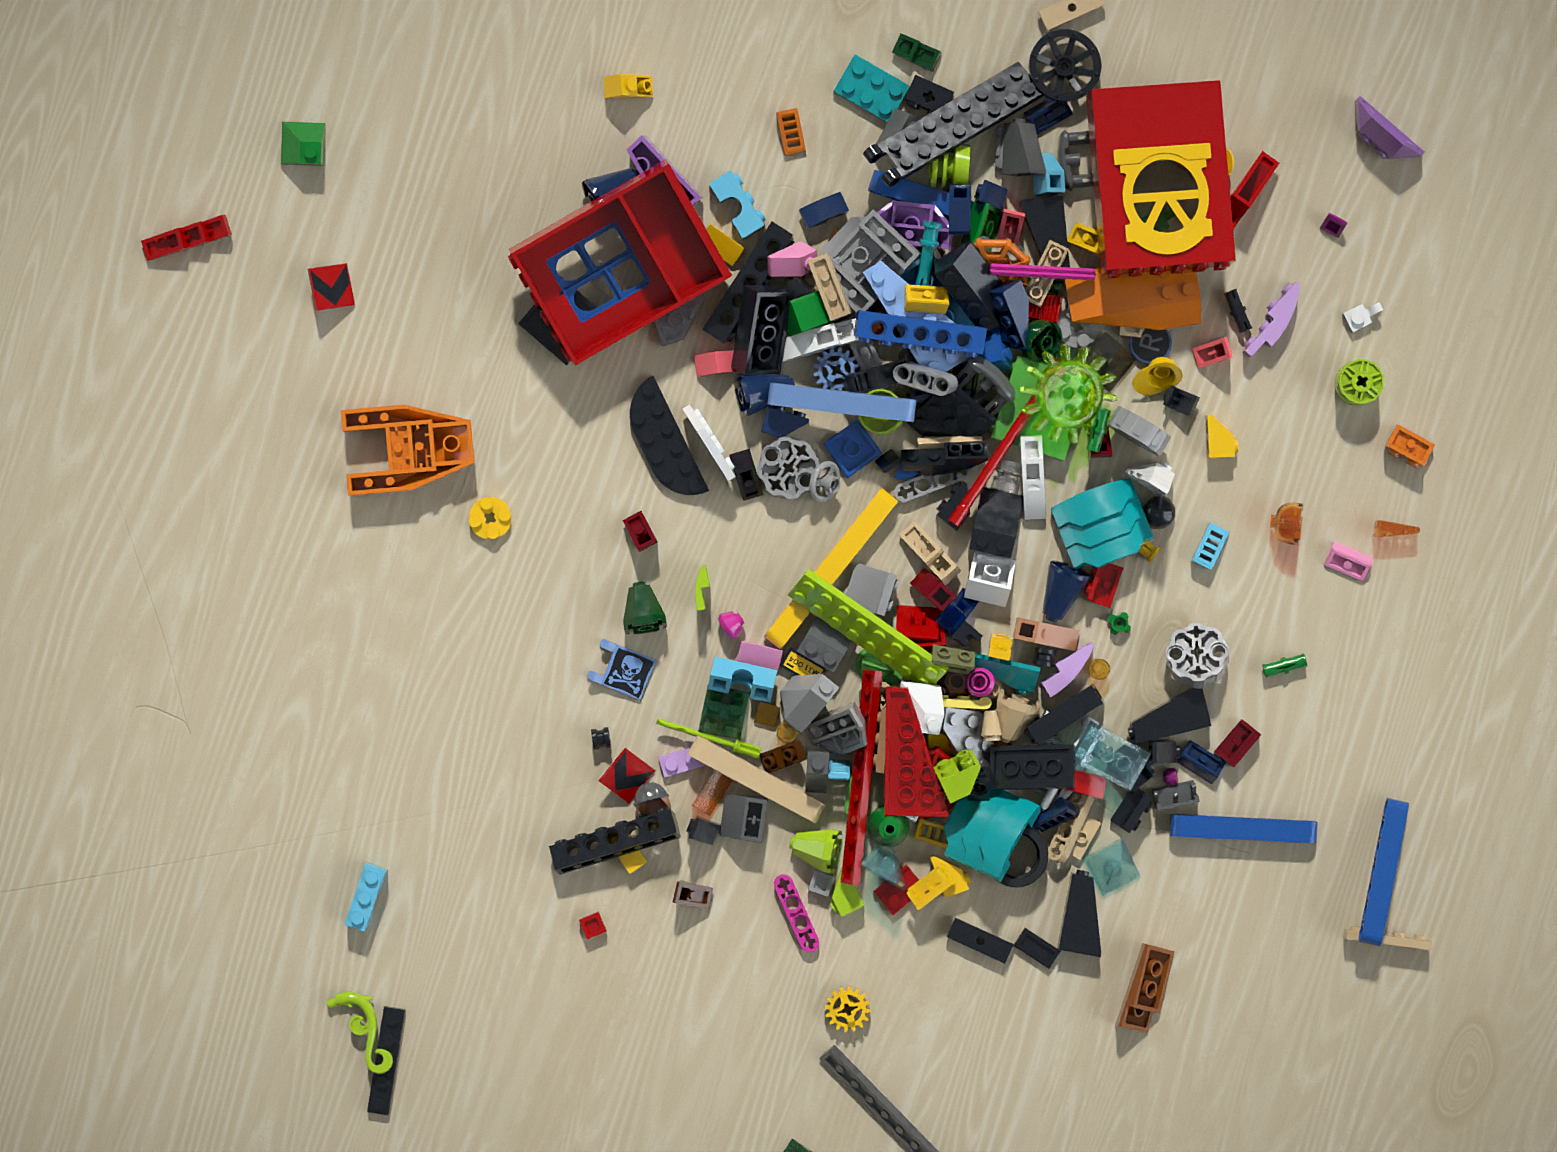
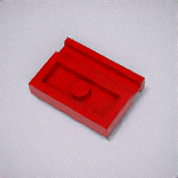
M906 864L878 886L874 893L891 914L894 915L911 901L907 895L908 888L918 882L919 879Z

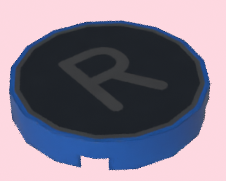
M1145 328L1140 338L1130 337L1129 339L1131 353L1137 360L1145 364H1150L1157 357H1167L1171 350L1172 339L1167 329L1151 330Z

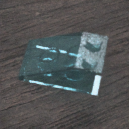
M1090 720L1076 745L1075 762L1130 791L1151 753Z

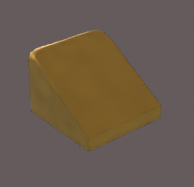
M760 701L754 722L775 727L780 707Z

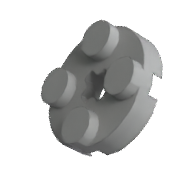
M1069 307L1062 311L1056 324L1061 328L1062 339L1060 340L1065 345L1071 348H1081L1095 340L1099 331V325L1081 323L1083 330H1079L1076 333L1074 332V327L1071 326L1073 322H1071Z

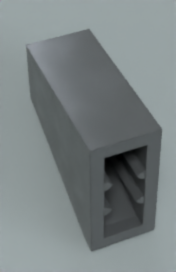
M1013 119V123H1004L1002 175L1019 177L1046 174L1035 125L1026 123L1025 119Z
M807 750L805 792L826 793L829 751Z

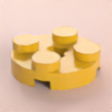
M484 497L478 500L469 512V524L473 532L484 539H496L503 536L509 530L512 523L508 505L496 497ZM493 512L496 521L495 523L490 522L487 524L485 514Z

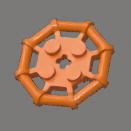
M980 237L973 243L980 250V253L989 265L993 263L1029 265L1031 262L1029 255H1025L1008 238L1005 240H991ZM985 248H1001L1000 252L986 251ZM1007 251H1009L1017 260H1010L1009 256L1006 254ZM999 276L1003 283L1007 280H1021L1024 288L1029 283L1028 277Z

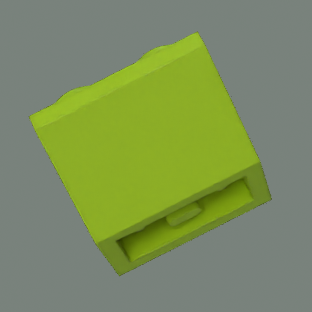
M972 749L963 750L956 757L949 760L944 759L937 766H934L950 803L970 795L981 768Z

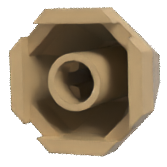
M1000 688L997 696V715L1002 731L1000 739L1005 743H1011V741H1017L1027 726L1038 715L1041 703L1039 701H1036L1035 704L1032 703L1033 698L1029 695L1015 693V690L1008 689L1007 693H1004V689Z

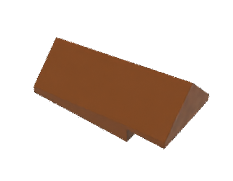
M1142 943L1115 1025L1148 1033L1153 1012L1160 1013L1175 951Z

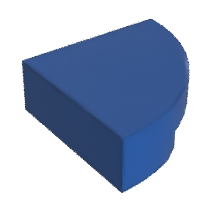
M900 463L893 478L907 480L916 476L920 471H902Z

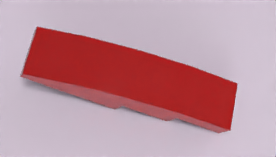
M220 215L206 221H199L144 239L141 243L147 261H151L231 236L232 233L226 215Z

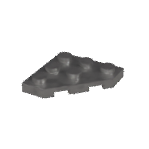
M706 291L654 321L663 347L684 340Z
M944 707V718L940 731L947 737L950 742L949 746L955 756L963 750L972 749L980 766L990 767V747H994V741H983V736H981L984 712Z

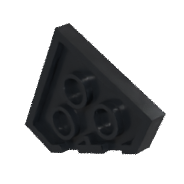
M945 381L942 385L947 390L948 384ZM957 387L954 392L944 396L932 394L915 411L914 422L907 421L906 423L922 436H983L995 424L997 419Z

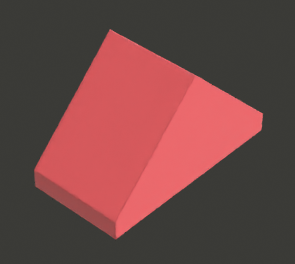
M1004 209L997 240L1008 238L1018 247L1025 213Z
M1227 337L1192 348L1198 368L1233 358Z
M734 350L694 355L697 377L738 372L731 367Z

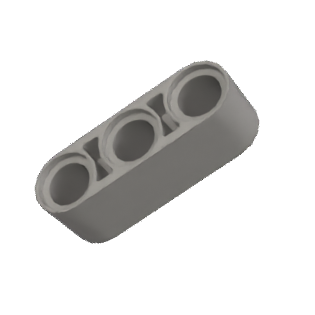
M914 362L898 365L893 371L894 379L898 383L939 396L952 393L958 387V381L954 375ZM904 368L908 370V377L903 373ZM923 374L928 377V383L924 382ZM943 380L948 384L947 390L942 385Z

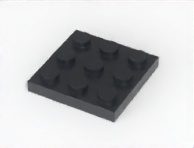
M576 290L574 302L579 309L590 311L597 308ZM534 304L518 324L567 366L569 363L561 350L564 347L562 342L557 344L550 331L553 329L552 325H546L540 314V311H542L541 306L536 307Z

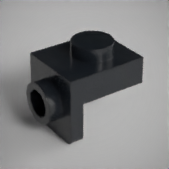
M1171 385L1170 389L1164 394L1163 405L1192 417L1200 397Z

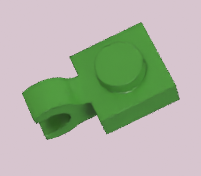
M1169 209L1164 213L1160 212L1153 227L1155 231L1162 232L1170 227L1167 221L1176 216L1173 210ZM1150 214L1141 218V220L1146 223Z

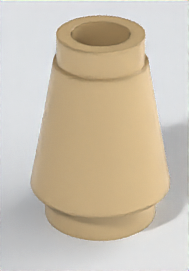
M997 710L984 711L981 732L983 741L1001 740L1000 735H1002Z

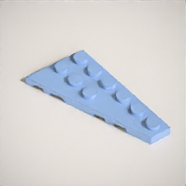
M882 261L863 271L864 276L887 314L954 323L945 314L905 311V284H909ZM898 325L896 326V328L902 336L904 333L903 326ZM923 328L915 331V339L922 340L925 337V330ZM944 331L936 334V341L938 343H943L946 340V333ZM961 334L957 338L959 346H964L968 341L965 334ZM914 345L913 349L909 348L918 364L943 372H947L969 358V356H964L965 352L956 351L955 355L943 353L941 348H935V352L922 350V346Z

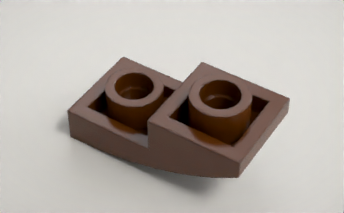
M800 740L776 747L759 755L764 769L768 773L807 760Z

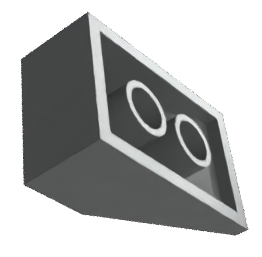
M816 616L797 652L834 673L852 640Z

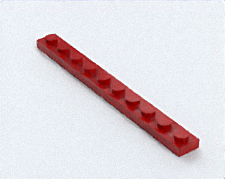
M863 669L859 708L865 719L867 745L856 749L854 752L840 882L849 885H859L862 876L861 866L864 856L866 819L869 811L868 800L871 791L873 754L876 746L875 735L878 726L877 716L880 706L882 671Z

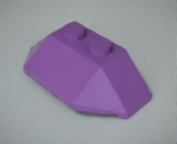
M1359 96L1355 100L1356 129L1360 134L1359 138L1367 145L1371 143L1376 148L1375 152L1383 159L1386 157L1388 159L1416 158L1425 153L1424 150L1409 139L1364 98Z
M891 201L877 212L914 247H922L920 239H923L925 227L923 226V221L942 224L937 239L939 246L935 249L951 250L953 234H949V222L936 205Z

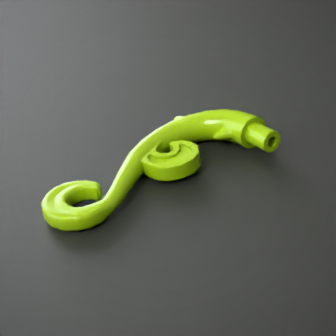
M355 992L336 994L334 998L326 1001L329 1009L337 1005H346L351 1008V1004L360 1007L366 1015V1025L362 1026L360 1024L364 1017L356 1015L351 1018L349 1028L355 1035L362 1036L368 1033L365 1060L369 1070L376 1074L389 1071L393 1064V1057L390 1052L384 1049H376L375 1054H380L383 1057V1062L380 1065H374L371 1059L377 1031L375 1011L369 1002L373 997Z

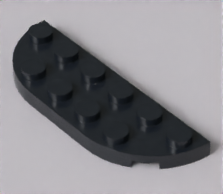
M654 376L648 378L640 385L632 398L629 417L632 430L654 475L666 488L679 494L699 495L708 492L709 489Z

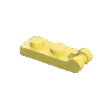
M942 695L943 707L984 712L988 711L992 704L991 699L986 696L980 700H970L969 696H957V699H949L948 695Z

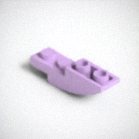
M1295 282L1293 285L1288 283L1281 291L1283 296L1278 301L1274 299L1266 307L1269 311L1265 315L1271 321L1266 320L1258 329L1260 331L1259 335L1256 338L1251 336L1244 344L1246 349L1243 352L1248 357H1251L1263 343L1272 347L1280 338L1296 307L1300 287L1298 282Z

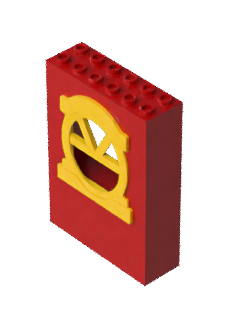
M1220 80L1091 89L1086 96L1101 275H1107L1108 279L1119 278L1123 274H1128V277H1138L1145 272H1150V275H1161L1163 272L1171 270V274L1184 273V270L1192 269V272H1203L1211 267L1214 268V271L1226 270L1227 267H1230L1236 261ZM1161 160H1171L1183 165L1192 174L1198 190L1132 194L1135 180L1140 171L1148 164ZM1177 200H1199L1193 219L1190 220ZM1166 201L1183 225V228L1178 231L1164 233L1153 229ZM1155 202L1147 222L1144 223L1136 213L1134 203Z

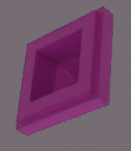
M1328 213L1320 229L1339 238L1348 222Z

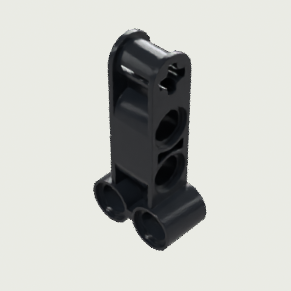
M909 348L901 350L898 356L899 360L842 376L846 380L848 391L865 393L898 383L894 379L893 371L896 366L910 362L907 359V354L910 351ZM904 368L903 373L908 377V370ZM923 374V380L925 383H927L928 379L926 378L925 374Z

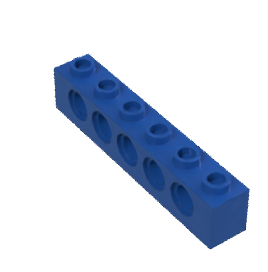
M857 310L854 336L859 337L858 341L871 343V339L880 340L879 344L892 346L893 342L901 343V347L911 349L914 348V345L922 346V350L935 352V348H941L943 353L956 355V351L965 352L964 356L977 357V354H983L987 329L984 327ZM880 322L883 330L879 334H874L872 326L874 323ZM898 325L903 326V335L895 337L893 329ZM919 328L925 330V337L922 340H916L914 337L915 331ZM940 331L946 333V340L943 343L936 341V334ZM961 334H965L968 338L964 346L957 344V338Z

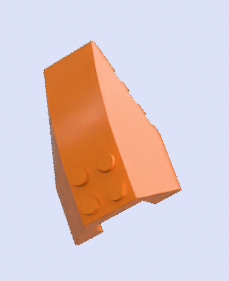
M1099 265L1092 268L1096 272L1095 280H1064L1071 322L1103 324L1151 330H1165L1201 324V296L1197 273L1192 272V269L1184 270V273L1171 274V270L1161 275H1150V272H1145L1138 277H1128V274H1123L1119 278L1108 279L1107 275H1101Z

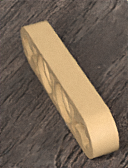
M1073 792L1070 802L1073 803L1076 809L1079 808L1080 813L1077 818L1073 819L1072 817L1059 824L1048 849V856L1051 860L1063 863L1068 859L1095 799L1094 797L1082 796L1080 793ZM1067 828H1070V829H1071V834H1070V836L1067 837V838H1064V832H1065V830H1066Z

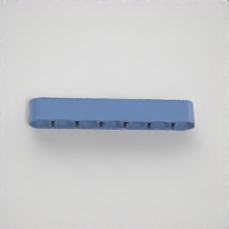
M770 383L767 403L775 406L914 422L916 400L781 383Z

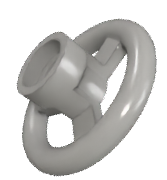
M825 461L819 464L813 471L810 478L809 491L815 501L825 502L839 490L841 481L838 466L832 461ZM828 467L825 475L817 479L820 472ZM816 486L823 488V496L817 494Z

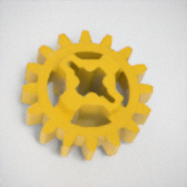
M848 985L847 990L840 986V992L838 993L833 990L834 997H827L830 1004L824 1006L825 1009L830 1010V1012L825 1014L826 1017L832 1018L829 1024L836 1023V1030H839L841 1026L844 1027V1032H847L848 1027H851L853 1032L856 1031V1025L862 1028L863 1024L861 1021H868L869 1019L865 1013L871 1012V1009L866 1008L870 1001L863 1000L866 994L862 993L859 995L858 987L852 991L851 985ZM848 995L855 996L859 1001L850 1000ZM840 997L841 1002L839 1006L833 1009L835 1001ZM844 1004H848L850 1007H854L851 1009L850 1014H847L846 1011H842V1009H844ZM862 1009L861 1015L855 1020L854 1015L858 1010ZM842 1016L847 1019L848 1023L842 1022L836 1017Z

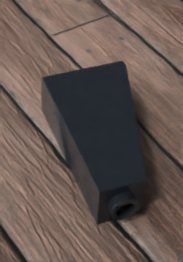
M1063 196L1019 201V206L1022 213H1025V221L1040 258L1049 240L1068 248ZM1069 252L1061 267H1070Z
M1091 684L1027 726L1029 731L1026 734L1032 743L1037 742L1039 745L1105 701L1095 685Z
M1191 687L1131 721L1128 733L1130 740H1134L1138 744L1212 726L1203 688L1196 689Z
M1077 870L1076 873L1071 872L1057 948L1058 950L1101 957L1094 878L1089 876L1088 871Z

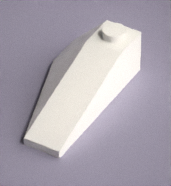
M1163 461L1160 464L1156 462L1127 468L1123 472L1158 496L1169 492L1175 475L1171 472L1173 468Z

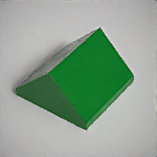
M973 202L970 234H963L961 243L965 244L970 240L975 243L976 239L980 237L982 239L995 240L1003 212L991 204ZM985 248L986 251L991 252L992 248Z
M819 291L789 301V337L832 322Z

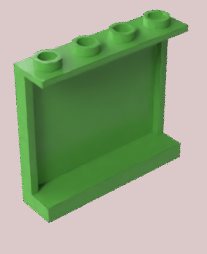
M1016 356L1015 360H1011V369H1008V371L1011 372L1009 381L1015 389V400L1008 401L998 412L995 424L988 430L991 433L990 438L1003 440L1050 366L1020 356ZM1062 370L1013 442V445L1021 447L1020 436L1042 435L1043 454L1065 461L1091 379Z

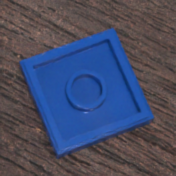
M858 419L823 443L847 478L882 454Z

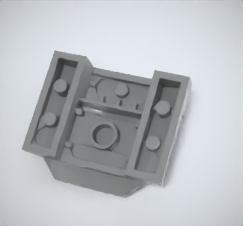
M874 209L866 217H851L823 247V254L829 252L847 302L856 313L857 310L867 311L878 300L863 271L882 261L897 275L901 276L921 254Z

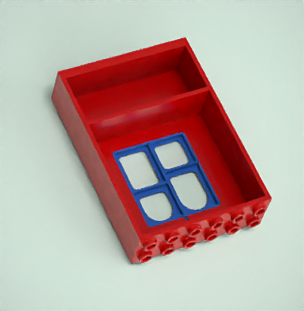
M666 159L509 248L510 255H508L515 270L519 268L521 271L518 275L524 287H530L532 292L529 294L535 306H541L542 311H540L544 322L547 326L549 324L552 325L553 329L550 331L557 344L562 342L564 347L561 350L568 363L572 361L575 366L732 277L731 272ZM615 228L623 240L626 250L600 266H596L587 253L585 244L609 229ZM577 251L587 268V272L575 280H564L557 273V262L567 253ZM633 259L643 275V281L627 291H622L611 270L624 261ZM603 276L611 288L614 297L593 310L583 311L579 309L574 302L576 290L596 277Z

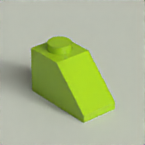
M841 868L832 894L833 902L830 904L835 914L840 913L841 917L865 905L855 885L840 883Z

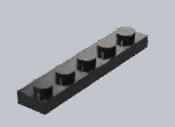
M384 1006L377 1049H384L390 1052L393 1057V1064L389 1071L385 1073H373L367 1108L369 1113L389 1115L406 1009ZM376 1054L375 1065L377 1066L383 1062V1057L380 1054Z

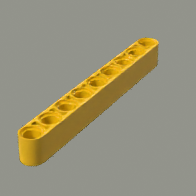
M881 488L814 573L832 585L897 504L898 500ZM792 600L764 637L781 650L810 611Z

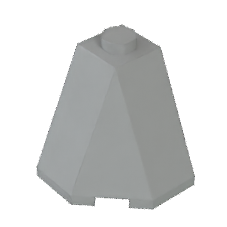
M823 674L792 676L780 691V698L784 708V721L801 734L829 702L839 687Z

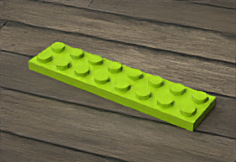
M809 569L806 570L787 595L913 683L935 685L949 668V666L933 664L932 654Z

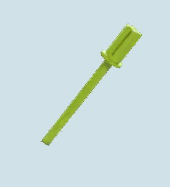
M658 718L656 722L658 725L695 737L699 735L708 741L733 748L732 754L736 752L758 759L761 752V747L742 742L739 738H736L735 742L663 719Z

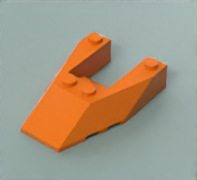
M405 404L341 410L343 432L385 429L389 465L388 471L346 474L348 496L414 490L475 463L471 420Z

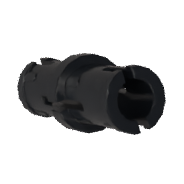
M1237 288L1224 293L1231 310L1229 313L1234 317L1239 333L1252 329L1245 312L1247 310L1246 306L1242 305Z

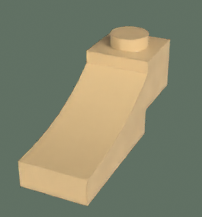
M915 520L899 534L945 586L961 572L958 566Z

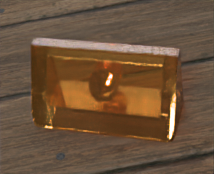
M714 770L692 805L710 816L733 780Z

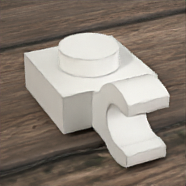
M1380 303L1365 309L1363 304H1360L1343 313L1351 331L1354 332L1372 323L1370 316L1382 311L1383 308Z

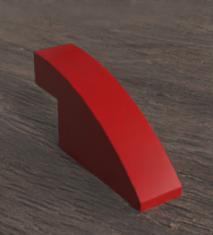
M1264 151L1260 153L1230 195L1233 230L1280 164Z

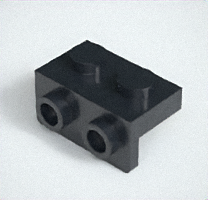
M1139 788L1132 794L1128 791L1110 821L1128 833L1132 830L1135 832L1141 823L1139 818L1142 813H1147L1153 805V802H1151L1153 797Z

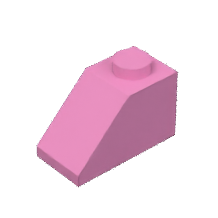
M800 241L767 256L768 273L770 276H804L812 272L808 260L817 257V250Z

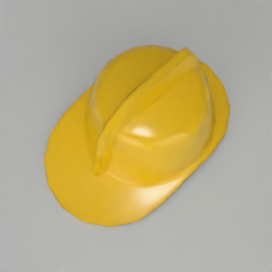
M1157 357L1150 362L1148 367L1136 373L1132 384L1137 393L1154 395L1170 388L1171 385H1178L1182 380L1183 374L1179 366L1175 364L1174 359Z

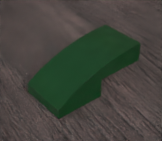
M900 33L892 51L893 54L931 72L934 71L942 53Z

